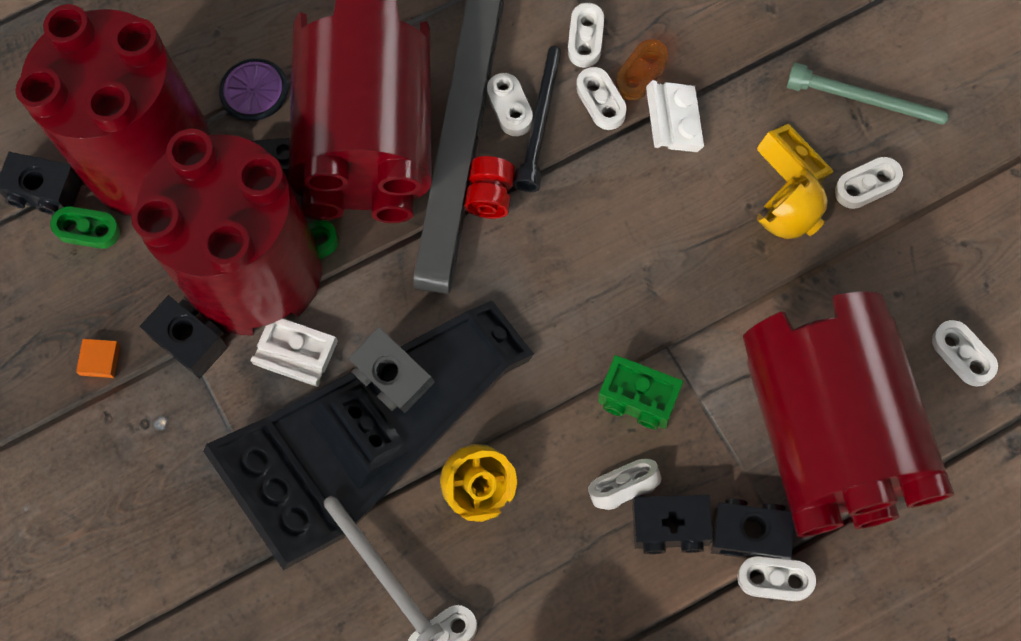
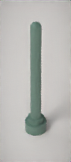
M797 62L793 63L786 88L800 91V88L807 90L810 87L937 124H945L949 120V114L946 111L812 74L813 70L807 69V65Z

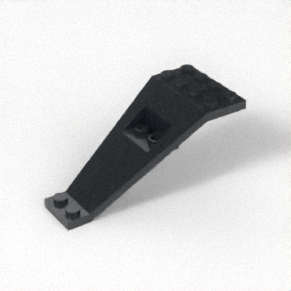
M493 301L466 311L400 346L435 381L406 413L398 406L391 411L377 397L381 390L373 382L366 386L351 372L266 418L206 444L203 452L283 570L346 536L324 507L326 498L329 496L337 498L357 525L504 373L529 362L534 353ZM391 364L384 367L381 372L382 381L389 382L394 380L398 375V366ZM350 414L355 415L357 419L352 418ZM370 442L375 443L377 447H373Z

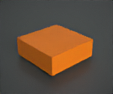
M82 339L76 373L80 376L115 378L120 344L117 341Z

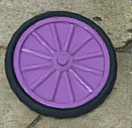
M260 58L243 60L233 65L225 73L219 86V97L225 110L232 116L245 121H258L271 116L281 108L288 93V82L282 69L275 63Z

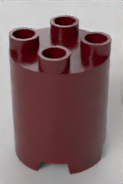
M336 0L332 16L307 24V14L300 12L294 20L288 179L292 189L302 196L301 210L304 216L315 220H332L341 217L344 209L372 210V218L379 222L402 223L413 218V201L422 197L430 189L432 182L430 27L427 21L420 22L419 31L412 25L401 21L397 0Z
M72 4L58 6L46 16L43 23L44 34L36 41L25 59L21 77L15 88L16 96L96 197L109 209L120 214L132 216V212L137 204L140 187L153 165L166 154L170 139L176 133L185 129H198L210 135L207 122L164 46L156 28L149 20L120 10L97 9L84 12L82 8Z
M185 129L176 133L167 145L166 154L153 165L140 187L137 204L131 217L135 231L205 320L213 322L219 329L232 334L252 336L254 335V328L279 321L291 312L299 317L307 309L317 293L322 276V264L318 256L315 237L279 161L260 145L242 137L225 134L207 135L198 129Z
M851 292L834 295L832 300L835 317L813 321L796 329H793L786 313L781 311L757 323L743 335L748 356V369L798 537L818 535L842 527L844 523L840 513L848 512L851 516L855 529L870 528L894 521L900 517L896 506V498L904 496L907 508H916L937 503L955 495L895 319L890 315L881 293Z

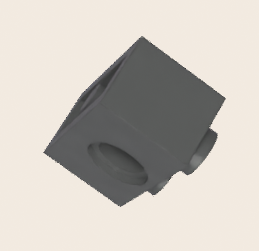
M380 327L348 358L356 366L351 372L366 386L373 382L381 390L377 397L391 411L398 406L406 413L435 383L433 378ZM391 364L397 365L398 375L396 378L389 382L382 381L381 372L384 367Z

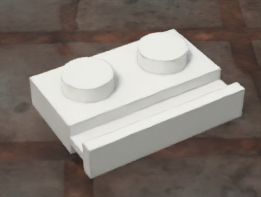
M652 80L646 86L654 148L668 146V149L690 152L701 150L704 147L695 86L669 82L657 84V81Z
M281 319L266 325L258 342L255 356H252L250 361L258 367L319 387L320 378L325 373L338 340L335 336Z

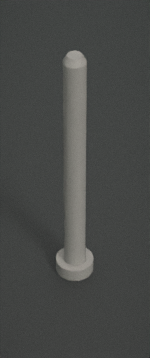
M333 496L326 498L324 507L420 634L417 641H437L444 634L441 626L438 623L432 625L338 499Z

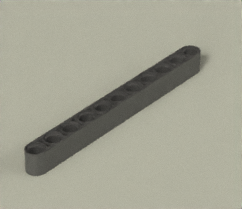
M467 0L415 266L413 284L415 290L450 294L466 213L464 207L466 191L471 185L469 183L470 167L472 160L476 158L487 99V84L491 77L505 0Z

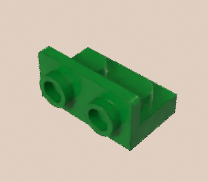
M615 355L599 392L598 403L604 405L603 409L610 414L620 417L627 414L637 418V422L646 428L657 430L658 427L666 429L682 388L683 380Z

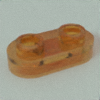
M655 39L641 42L621 67L616 78V88L623 98L628 100L641 99L647 94L646 86L652 80L656 81L664 71L668 61V49L662 42ZM653 58L656 62L648 63L646 59ZM636 83L638 87L631 88L628 84Z

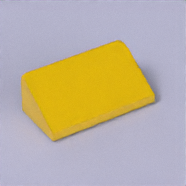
M790 124L768 132L757 147L758 152L787 182L791 178L799 182L804 178L800 172L807 169L820 183L834 172Z

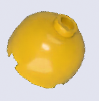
M808 169L800 172L804 177L803 179L796 182L791 178L770 198L764 206L766 209H770L765 217L760 213L757 216V221L777 237L794 239L805 233L808 236H812L825 222L821 217L827 209V196L824 187Z
M472 444L460 448L448 458L442 468L440 486L444 499L455 513L468 521L483 522L495 518L502 513L500 509L507 501L511 503L516 492L517 477L515 468L505 455L490 446Z

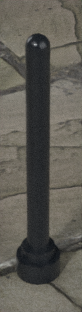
M551 46L548 49L525 161L520 165V168L516 169L513 186L524 192H537L540 189L542 174L537 165L561 50L558 46Z

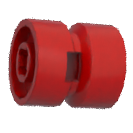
M480 156L474 158L470 167L469 183L471 185L466 191L465 210L482 218L499 219L506 217L509 213L511 196L507 194V191L513 187L515 166L511 162L499 157Z

